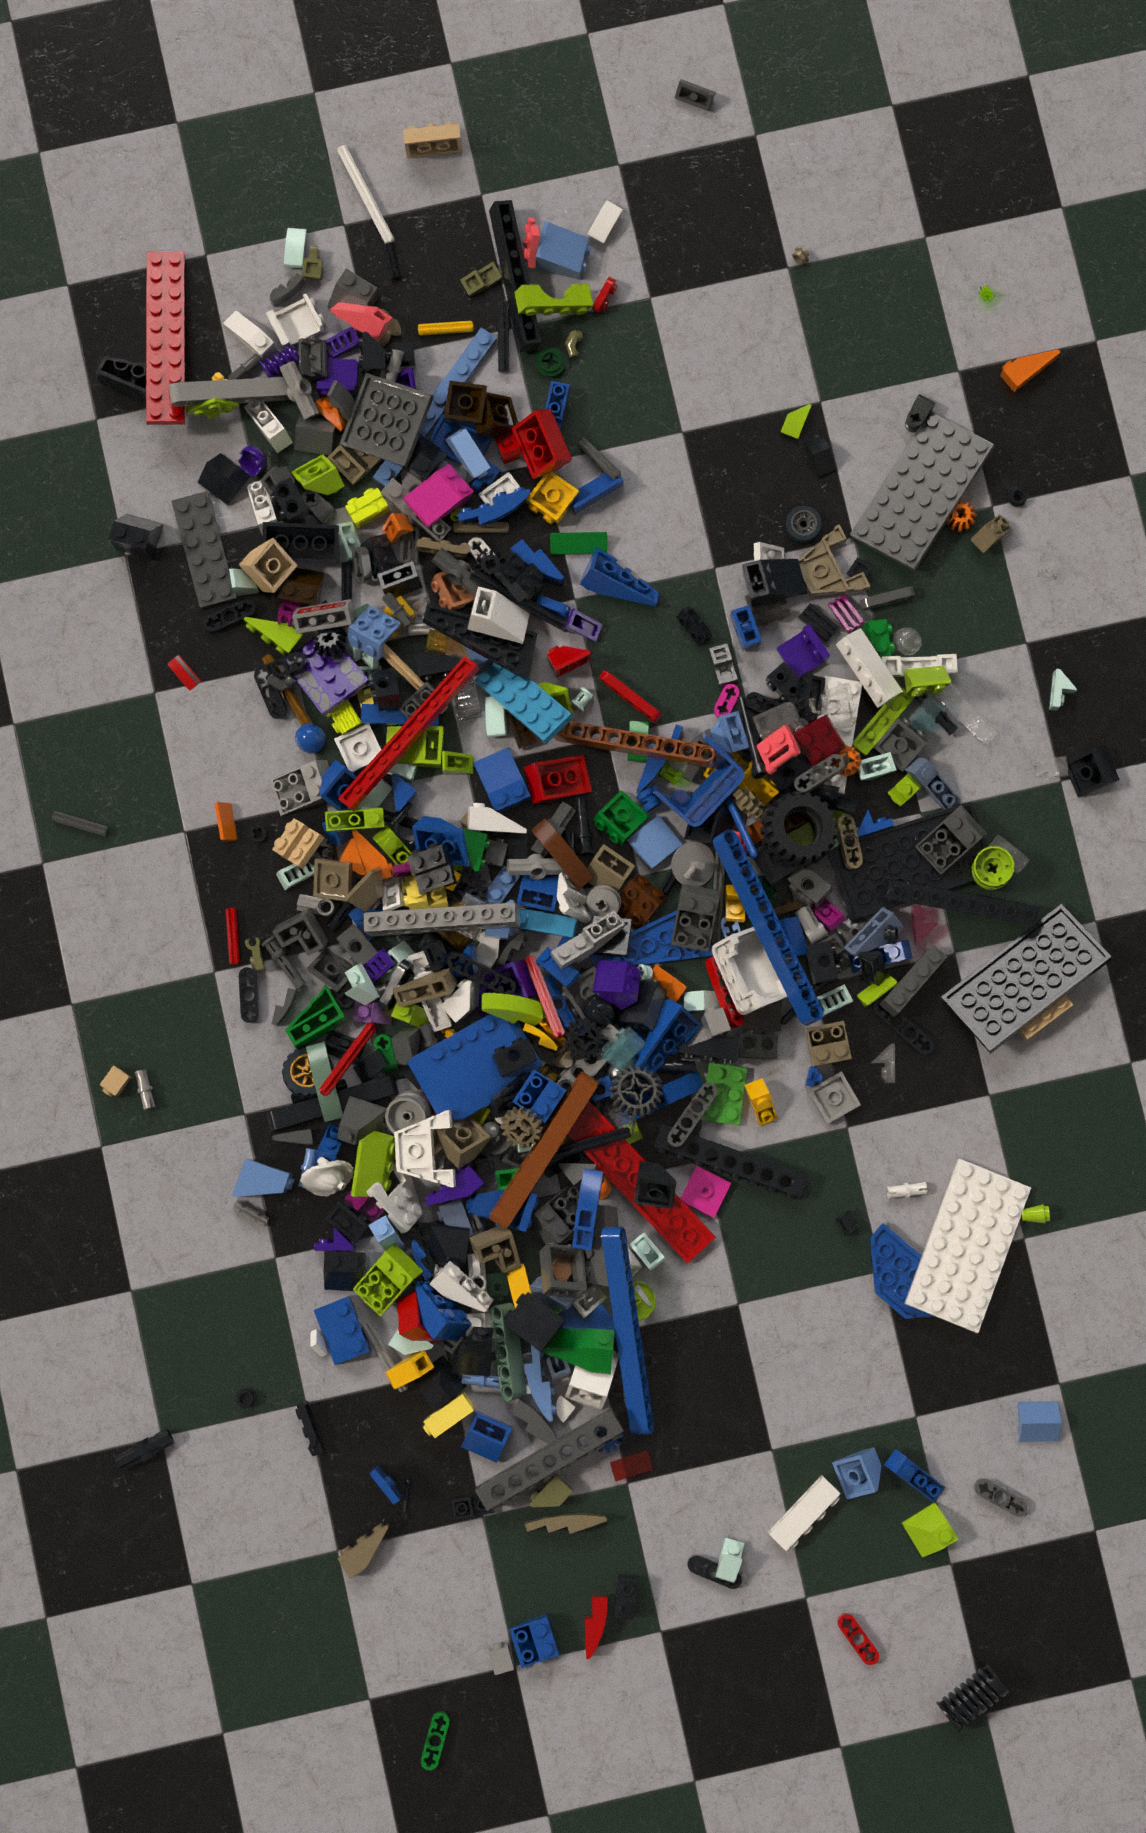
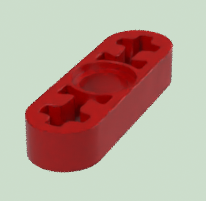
M849 1613L839 1615L837 1619L838 1627L863 1662L867 1665L876 1664L879 1660V1653L854 1617ZM842 1619H851L849 1623L852 1626V1628L854 1629L855 1626H857L858 1629L851 1631V1633L847 1635V1633L850 1632V1630L847 1628L846 1625L843 1627L841 1626L843 1624ZM857 1633L862 1634L864 1637L861 1644L853 1643V1636ZM866 1646L870 1652H875L873 1654L874 1659H865L867 1656L863 1649L859 1651L858 1649Z

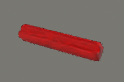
M235 908L226 909L229 963L237 965L240 964L237 910Z

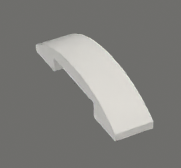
M942 654L929 657H881L893 677H904L905 669L943 665L948 675L958 673L956 654Z

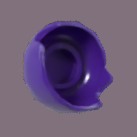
M249 445L239 452L242 455L238 462L248 475L256 476L265 468V455L259 448Z

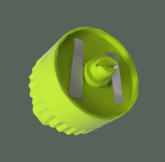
M633 1281L638 1320L640 1321L650 1316L653 1312L656 1299L653 1290L647 1284L641 1281Z

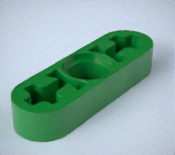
M438 1711L432 1717L421 1757V1765L426 1770H434L439 1763L450 1722L449 1715L444 1711ZM443 1716V1720L446 1723H442L440 1731H436L438 1722L435 1719ZM431 1736H439L441 1743L438 1746L431 1745ZM433 1750V1760H435L436 1762H432L431 1765H428L427 1760L424 1759L428 1758L430 1751Z

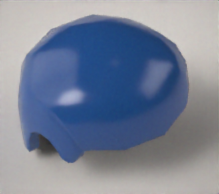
M307 723L300 726L296 731L295 741L301 750L313 754L319 752L324 747L326 734L320 727Z

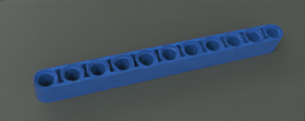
M730 829L722 832L713 840L715 850L799 1021L803 1025H811L823 1018V1009L737 834Z
M606 1227L602 1229L601 1238L629 1428L632 1435L652 1434L654 1422L626 1232L624 1227Z

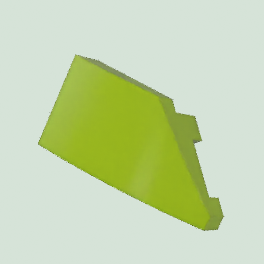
M808 404L788 413L781 432L798 439L812 405Z

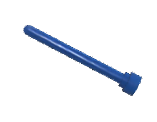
M729 795L725 802L751 857L756 858L758 852L731 795Z

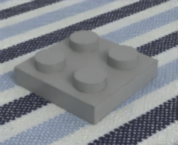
M842 1071L807 1090L826 1124L861 1105Z

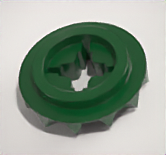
M544 348L536 356V368L540 374L547 377H556L564 369L565 357L557 348ZM552 356L555 364H552L549 369L548 363H545V361H549V358Z

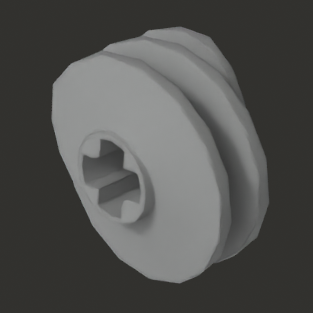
M598 885L590 891L586 903L591 913L595 916L604 917L612 911L617 913L621 907L622 900L614 888Z

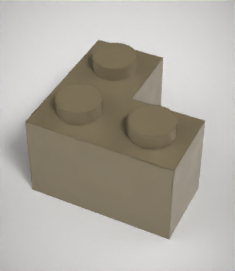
M497 1226L469 1237L473 1254L480 1264L495 1259L496 1264L503 1273L521 1267L513 1234L508 1227L504 1229L501 1226Z

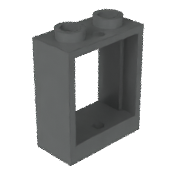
M554 1242L547 1243L540 1250L543 1295L579 1299L587 1291L583 1249L572 1248V1244L558 1245ZM551 1257L571 1259L573 1282L553 1280Z

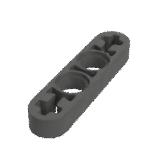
M707 1082L701 1086L669 1132L667 1143L670 1147L679 1148L683 1145L715 1099L717 1087L713 1083ZM704 1088H712L711 1092L713 1095L709 1094L705 1101L701 1099L706 1092ZM696 1102L701 1103L703 1106V1110L699 1113L692 1109V1105ZM684 1118H689L692 1121L690 1128L682 1126L681 1121ZM676 1127H678L681 1131L687 1133L686 1135H684V1133L680 1135V1143L672 1142L673 1138L671 1137V1135L676 1136L679 1132V1130L676 1129Z

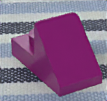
M827 899L818 908L814 905L810 907L815 917L827 931H833L846 920L844 914Z
M350 1191L344 1198L371 1222L377 1221L385 1211L384 1208L380 1209L376 1205L378 1201L374 1197H353Z

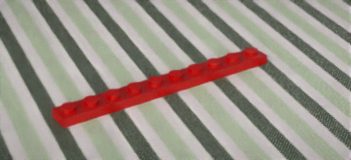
M464 656L338 799L354 811L480 669L478 665Z

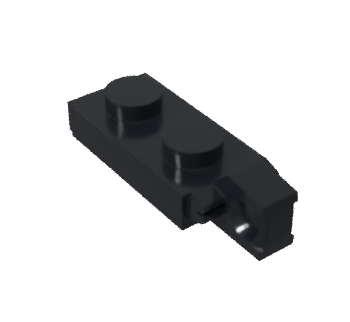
M306 1400L296 1405L297 1409L295 1411L298 1419L302 1420L304 1425L302 1427L305 1438L309 1439L308 1450L313 1457L323 1453L324 1448L309 1403Z

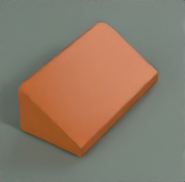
M216 802L214 805L220 839L223 842L237 840L231 803Z
M655 965L652 969L653 975L651 980L661 982V985L667 990L666 997L677 1002L687 986L658 965Z

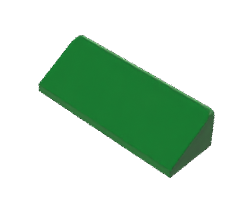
M607 532L550 533L551 555L593 554L595 548L607 553Z

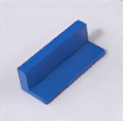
M604 473L579 488V494L570 505L575 514L622 487L623 478L620 477L613 480L607 473Z

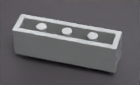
M717 1006L706 1009L700 1019L707 1039L726 1035L731 1030L723 1007L718 1009Z

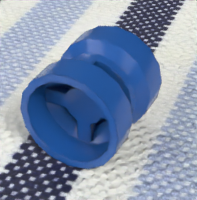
M653 787L645 789L636 796L638 801L643 803V809L646 813L662 804L661 800L653 793Z

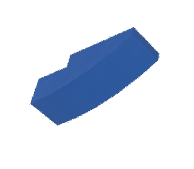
M523 539L510 548L511 554L516 552L527 566L533 563L545 579L559 584L564 582L563 575L541 549L534 553Z

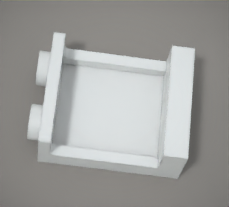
M307 294L303 295V299L275 313L273 310L266 313L284 351L285 346L292 348L291 343L293 346L298 345L301 338L308 340L310 336L314 337L325 331L323 325L326 323L321 313L317 315L315 308H317L316 303Z

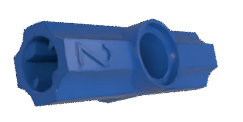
M552 976L544 978L552 1001L560 1000L563 1003L562 1008L556 1011L564 1029L570 1026L569 1022H576Z

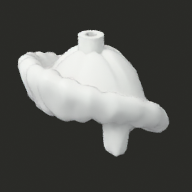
M320 1157L317 1160L319 1165L307 1169L301 1175L300 1182L302 1187L311 1193L328 1197L337 1191L344 1190L347 1183L353 1178L354 1168L350 1163L342 1160L329 1162L324 1157Z

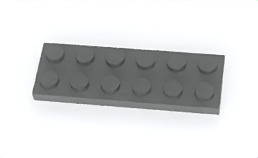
M208 491L172 500L173 510L200 608L204 609L237 600V596L232 588L229 566Z

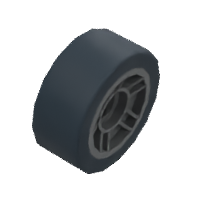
M798 506L791 510L785 523L786 533L789 538L800 544L810 543L815 540L822 526L819 513L809 506ZM806 522V527L803 528L800 524Z

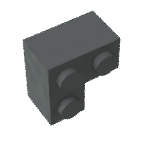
M310 908L278 924L272 931L282 948L299 940L308 956L323 949L329 942Z

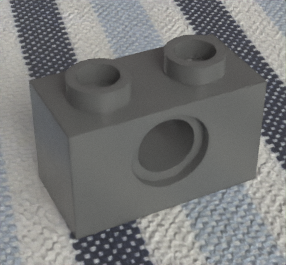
M802 866L796 869L788 878V887L795 894L800 893L804 896L803 900L809 906L814 905L818 908L832 893V886L809 867L804 868ZM812 883L814 887L811 890H805L804 885Z
M355 924L351 925L336 938L339 941L337 946L343 953L347 951L350 954L351 958L349 960L354 966L360 963L364 966L378 953ZM354 943L362 945L358 953L352 952L351 948Z

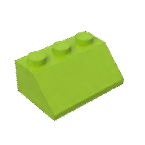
M373 1131L359 1141L351 1196L370 1197L367 1194V1190L377 1182L381 1183L385 1192L390 1189L391 1180L389 1179L394 1167L392 1159L395 1154L394 1136Z

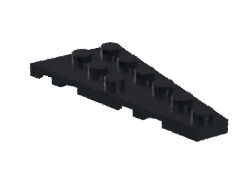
M427 604L423 618L424 624L527 681L538 633L526 630L523 644L468 630L471 615Z

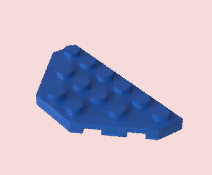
M882 1223L870 1237L875 1294L905 1319L934 1317L904 1304L922 1256Z

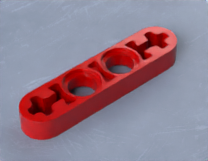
M604 670L600 674L598 679L648 719L657 723L661 718L662 714L608 671Z
M714 956L706 960V968L720 1008L723 1007L730 1028H736L744 1023V1015L737 1011ZM719 978L723 980L724 987L720 985ZM726 996L731 1001L730 1005L726 1002Z

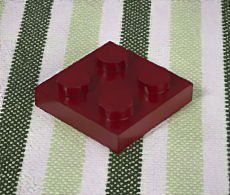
M827 714L793 732V736L812 766L846 749V744Z

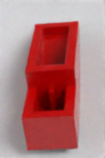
M592 1595V1615L585 1616L586 1659L592 1657L602 1637L607 1616L608 1595Z

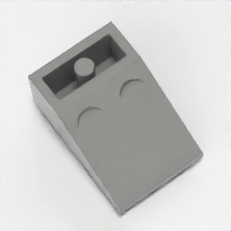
M314 760L269 780L280 816L326 802L319 793L323 774L329 768L327 760Z

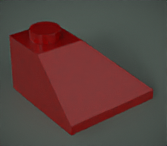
M555 646L549 650L547 660L555 676L558 678L590 662L591 653L585 649L568 646L559 648V646Z

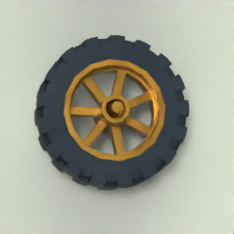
M303 1046L302 1049H295L294 1053H290L287 1056L288 1059L284 1061L282 1069L283 1081L293 1095L299 1096L302 1099H313L317 1096L315 1084L306 1085L308 1080H312L313 1083L314 1080L309 1066L307 1046ZM329 1057L331 1070H333L334 1065ZM301 1062H306L304 1067L299 1065ZM296 1068L301 1070L302 1073L295 1075ZM304 1077L302 1084L298 1083L296 1079Z

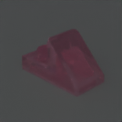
M913 905L911 907L914 945H919L938 923L923 924V921H925V910L921 909V905Z

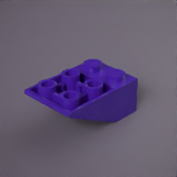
M470 1165L467 1167L463 1166L455 1172L457 1175L456 1187H448L441 1184L442 1189L438 1192L432 1191L425 1197L427 1201L424 1204L429 1206L469 1197L480 1189L485 1182Z

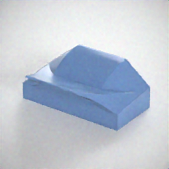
M738 711L720 716L718 722L710 729L712 738L729 753L749 748Z

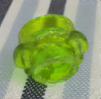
M987 284L984 287L980 286L981 291L978 294L984 302L987 300L991 302V299L995 297Z

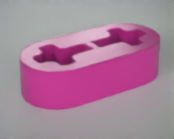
M728 684L723 688L714 707V714L717 718L731 713L739 696V689L736 685ZM733 689L736 695H732L730 700H726L728 693L725 691ZM726 703L727 706L725 710L728 712H724L722 715L719 714L720 710L717 708H721L723 704Z

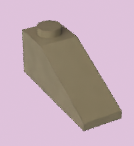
M447 968L393 988L392 991L399 1007L450 995L458 984L452 969Z

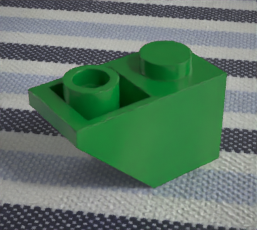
M465 829L464 834L469 863L473 871L479 873V869L483 870L486 858H482L484 850L488 851L490 840L487 839V834Z

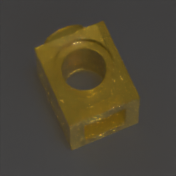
M429 629L426 651L446 654L449 637L437 630Z

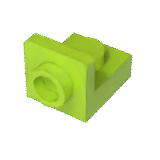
M908 773L888 794L895 803L902 806L922 786Z

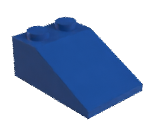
M508 747L473 762L491 805L496 812L501 813L531 800L528 789Z
M423 816L412 826L416 850L423 849L425 851L429 849V845L440 843V845L448 847L452 865L467 867L470 865L464 830L441 818Z

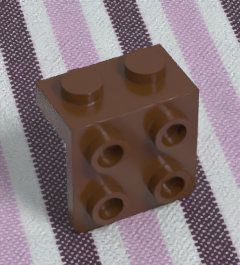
M637 873L619 894L622 901L617 914L622 918L632 919V926L637 930L644 926L667 897L661 889L649 883L645 876Z

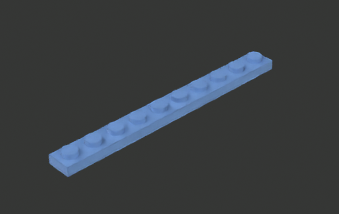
M482 327L433 393L434 398L420 432L425 438L445 412L449 381L466 383L497 341L495 336ZM385 460L373 476V479L385 487L392 478L397 479L403 468Z

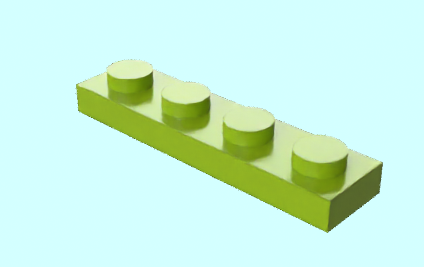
M902 687L900 688L903 692L884 704L853 741L852 746L865 757L914 699L910 694H906Z

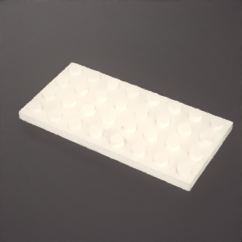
M958 1159L904 1304L974 1333H979L1031 1187Z

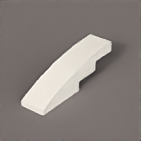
M424 951L408 956V961L414 964V980L433 972V970L427 972L425 970L429 963ZM444 996L422 1001L434 1032L452 1026L450 1016L440 1006L445 1002L443 1000Z

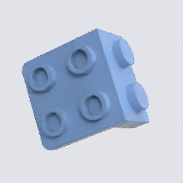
M370 606L348 627L347 643L365 652L368 656L379 660L383 656L384 643L400 627V622L377 608Z

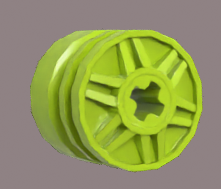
M997 846L984 848L977 854L972 864L974 881L986 890L1002 888L1009 882L1014 872L1012 856L1007 850ZM990 865L991 867L997 868L995 870V874L993 872H988Z

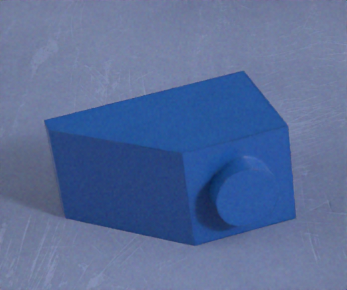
M547 947L536 959V962L549 975L566 988H569L581 974L571 965L561 969L550 955L552 949Z

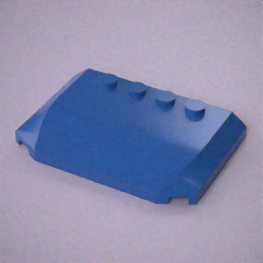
M491 1014L407 1061L436 1115L446 1110H451L452 1120L462 1121L491 1105V1097L522 1073L530 1076L533 1069L538 1071L542 1066V1062L536 1054L537 1061L503 1077L500 1076L491 1057L495 1053L494 1050L503 1045L505 1048L512 1046V1041L520 1037L525 1040L527 1037L518 1021L513 1024ZM516 1051L509 1052L508 1057L511 1061L519 1059Z

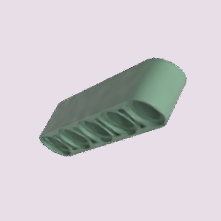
M509 1302L493 1306L490 1309L500 1391L505 1401L525 1397L527 1393L520 1337L504 1324L506 1321L504 1316L510 1309H515L514 1305Z

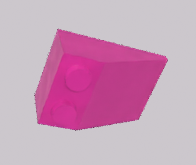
M448 464L432 474L406 495L403 500L421 521L429 527L465 505L474 491L454 468Z

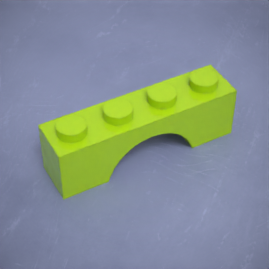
M572 284L564 291V296L561 299L548 296L541 289L540 285H522L514 292L518 313L526 314L527 316L537 313H543V315H551L553 313H559L560 315L576 313L577 315L587 313V310L593 306L589 284Z

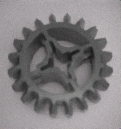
M637 1065L636 1070L632 1066H629L628 1071L623 1068L621 1070L622 1074L617 1073L616 1079H613L611 1082L614 1086L610 1087V1091L613 1092L610 1098L616 1099L613 1102L614 1106L620 1105L619 1112L623 1109L626 1110L625 1116H628L629 1112H631L633 1118L636 1117L637 1113L642 1118L644 1111L650 1115L651 1109L656 1110V1104L661 1102L659 1097H662L663 1092L659 1090L662 1088V1084H656L659 1081V1077L652 1078L654 1072L652 1071L648 1074L647 1067L643 1071H640L639 1065ZM630 1079V1087L625 1088V1091H621V1085ZM638 1079L645 1081L647 1084H641ZM634 1088L637 1092H639V1095H637L636 1092H633ZM651 1092V1099L647 1103L642 1104V1096ZM625 1099L633 1100L635 1105L630 1104Z

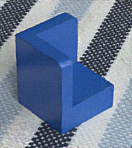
M326 821L322 823L330 844L342 846L354 837L352 829L326 831Z

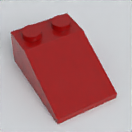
M584 755L536 762L524 767L532 804L550 802L592 792Z

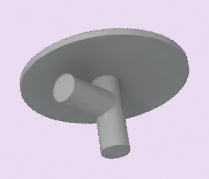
M687 842L681 845L673 855L672 872L681 884L699 887L707 883L714 873L715 859L713 853L703 843Z

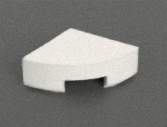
M315 1329L310 1333V1347L319 1356L323 1357L327 1355L326 1345L319 1331Z
M560 1395L557 1399L556 1411L558 1417L564 1423L575 1409V1406Z

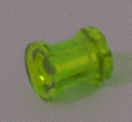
M667 762L658 777L665 778L674 787L683 772H678L669 766L670 763Z

